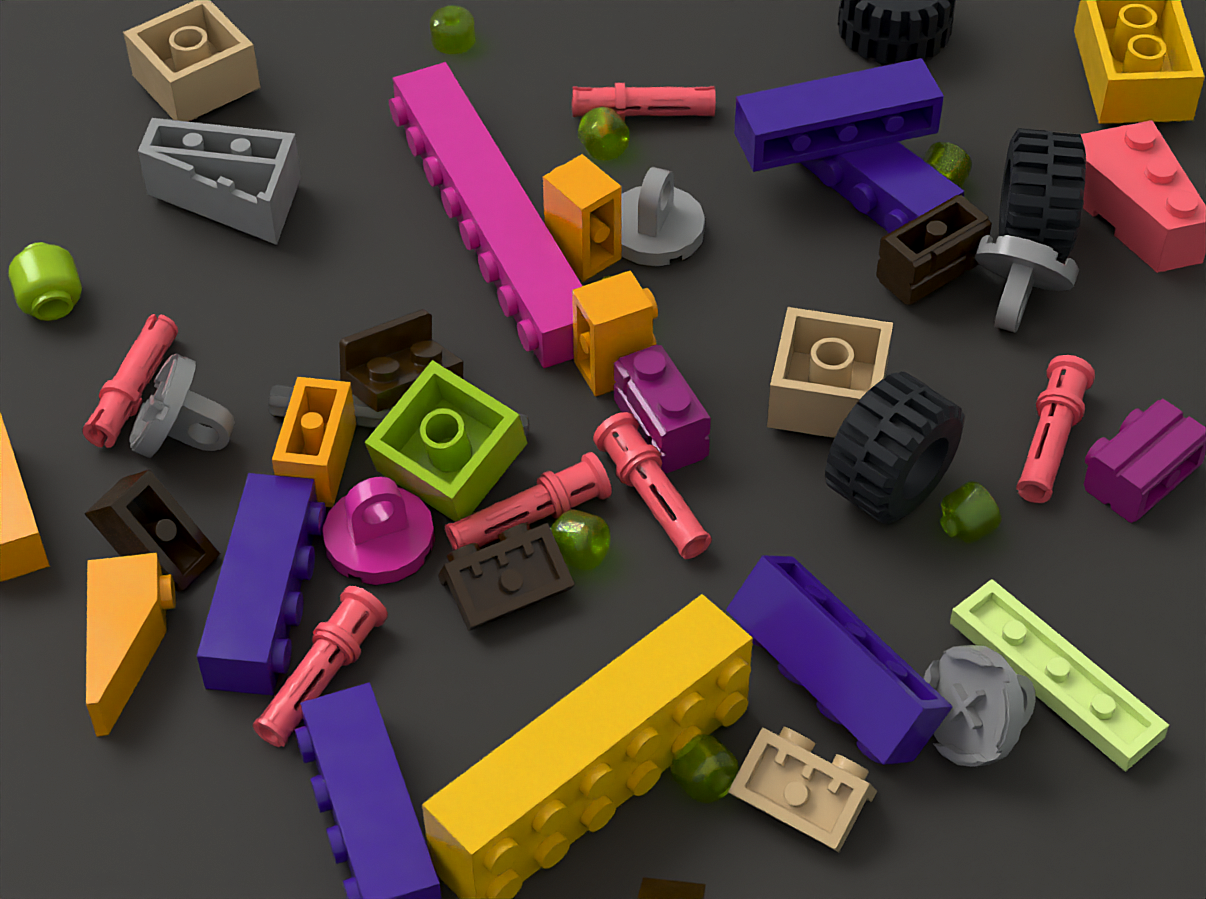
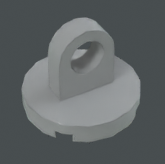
M651 167L643 180L642 186L635 187L622 194L623 258L641 265H669L670 259L678 258L682 255V260L693 255L702 244L705 231V215L701 204L689 193L674 187V174L672 171Z
M986 235L980 240L974 258L984 268L1007 278L996 314L995 327L1016 333L1032 287L1055 291L1071 290L1074 287L1079 268L1071 258L1066 259L1065 265L1056 261L1059 253L1053 251V248L1009 235H1004V237L998 236L996 243H992L993 238L990 235Z
M174 354L164 363L154 380V387L157 390L154 395L151 394L146 403L142 404L133 425L129 439L130 447L133 451L151 458L158 451L167 435L192 447L207 451L220 450L228 445L235 424L233 415L222 405L189 390L196 369V361L179 354ZM199 423L209 425V426H211L212 428L203 426V425H201V424H199Z
M976 645L954 646L944 651L946 653L943 654L940 660H934L924 676V680L953 706L934 732V736L939 743L933 744L942 756L957 765L975 767L990 765L1006 757L1018 742L1021 729L1028 723L1033 714L1035 689L1032 681L1026 676L1016 674L1004 657L992 649Z

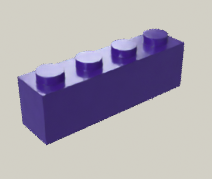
M921 58L736 96L734 134L752 171L756 172L939 133L944 95Z
M900 142L800 162L819 177L826 186L832 187L851 202L859 212L869 216L887 230L888 233L956 195L964 197L965 192Z
M248 473L197 653V660L205 689L273 696L279 673L286 674L288 672L292 654V644L288 636L291 626H299L302 619L303 593L300 592L302 581L310 580L313 575L315 550L312 542L314 535H322V528L326 520V506L324 502H318L314 479Z
M762 555L726 608V611L741 625L740 627L753 638L752 643L765 648L779 662L777 665L779 671L793 683L804 686L818 700L816 705L820 712L833 722L843 724L858 739L856 744L859 750L877 763L884 765L914 761L953 708L945 698L792 556Z
M370 682L301 702L305 726L295 729V735L304 764L315 761L319 772L318 776L310 778L319 813L331 810L335 826L326 828L334 861L336 864L347 861L352 878L342 880L346 899H441L440 883Z

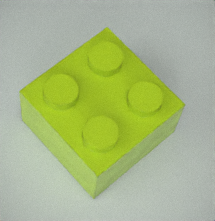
M432 360L365 441V445L376 471L395 481L396 484L420 497L422 501L456 522L473 513L527 445V440L520 414Z

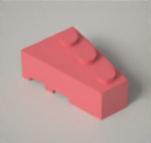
M1151 120L1081 134L1086 150L1083 209L1092 217L1100 214L1116 228L1114 236L1157 273L1203 263L1206 254V205L1154 122Z

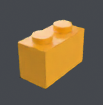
M583 154L562 166L556 167L550 173L543 176L544 224L576 276L584 282L622 259V186Z
M631 270L572 290L574 362L595 397L614 391V383H616L614 380V362L618 358L657 344L653 333V319L658 317L655 298L648 288L642 289Z
M297 377L272 457L274 475L314 479L318 502H324L326 507L334 506L356 428L351 382Z

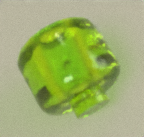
M455 5L445 6L435 11L430 18V36L433 47L447 54H459L473 47L476 37L475 22L471 12L464 7Z
M601 106L591 109L585 113L578 126L579 140L587 152L597 160L615 159L628 147L630 141L629 128L618 112L609 107Z
M940 141L933 143L922 158V160L960 188L963 187L972 169V160L962 148L950 142Z
M968 481L947 494L941 501V509L944 516L939 520L942 527L950 537L958 534L966 543H974L996 530L1002 522V516L996 502L987 489L979 482Z
M568 510L561 514L551 527L552 534L566 565L581 570L594 569L603 561L609 550L611 541L610 528L608 523L599 516L580 510Z
M707 734L696 736L683 749H678L671 762L673 779L695 801L701 803L715 802L727 795L739 772L737 758L716 737Z

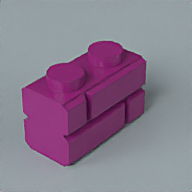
M656 344L618 358L614 362V380L616 381L614 383V401L621 412H629L634 415L639 423L638 432L648 445L656 446L659 450L663 472H672L707 457L710 446L708 435L710 434L711 418L662 345Z
M1163 398L1157 400L1144 412L1139 408L1133 410L1125 418L1119 433L1114 438L1108 440L1102 437L1088 451L1085 457V464L1088 465L1083 484L1085 491L1103 504L1109 503L1111 509L1128 522H1136L1203 463L1206 454V427L1190 416L1185 418L1180 409Z

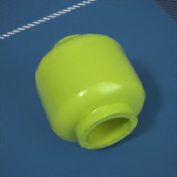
M43 242L30 244L16 255L9 265V279L17 305L22 312L37 319L51 321L62 318L71 312L81 297L82 285L75 261L68 250L58 245H50Z

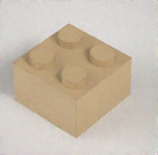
M194 0L123 32L133 76L173 120L188 122L260 88L253 43L210 0Z
M788 307L770 384L767 427L835 438L840 426L855 404L874 385L885 379L893 323Z

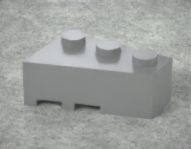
M152 118L138 149L147 194L277 245L301 179L295 133Z

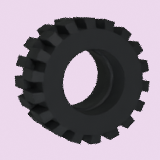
M840 0L838 32L841 38L846 39L845 44L851 50H859L858 55L866 59L872 57L876 59V62L884 64L887 61L895 62L896 64L921 58L924 61L925 56H935L940 52V48L948 44L949 36H951L956 0Z
M1022 128L1016 130L1008 146L999 212V236L1009 235L1028 239L1053 248V251L1059 253L1058 260H1066L1074 248L1078 235L1085 188L1086 150L1080 133Z
M901 371L888 375L861 397L840 426L826 461V484L883 524L887 523L889 525L899 519L901 520L915 510L931 494L954 459L964 428L965 417L962 408L907 372Z

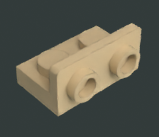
M762 727L728 792L839 852L866 800L872 802L877 793V790L870 783L864 781L869 771L836 754L832 763L811 753L816 743L787 727H783L779 735Z

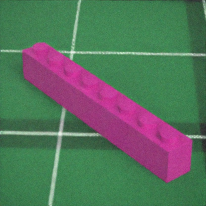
M444 62L393 77L395 98L389 99V108L393 121L397 127L404 126L407 142L412 154L422 157L424 171L429 184L432 187L438 186L441 190L443 206L448 217H456L459 221L461 237L468 250L475 249L478 254V263L483 278L487 283L494 282L497 287L498 300L506 317L513 316L516 320L522 346L527 352L534 351L543 369L574 359L572 290L582 287V284L449 66Z

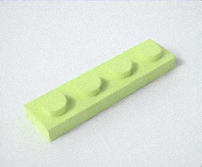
M993 579L952 609L950 624L976 646H986L1001 654L1016 674L1026 676L1032 681L1035 695L1125 772L1165 738L1169 727L1168 723Z

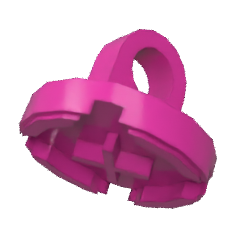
M387 477L369 478L354 486L346 496L342 497L331 508L322 528L327 558L337 572L348 578L349 573L354 577H360L362 583L373 585L398 582L417 572L425 563V556L429 553L430 548L432 551L435 542L431 511L420 497L403 488H398L395 481Z

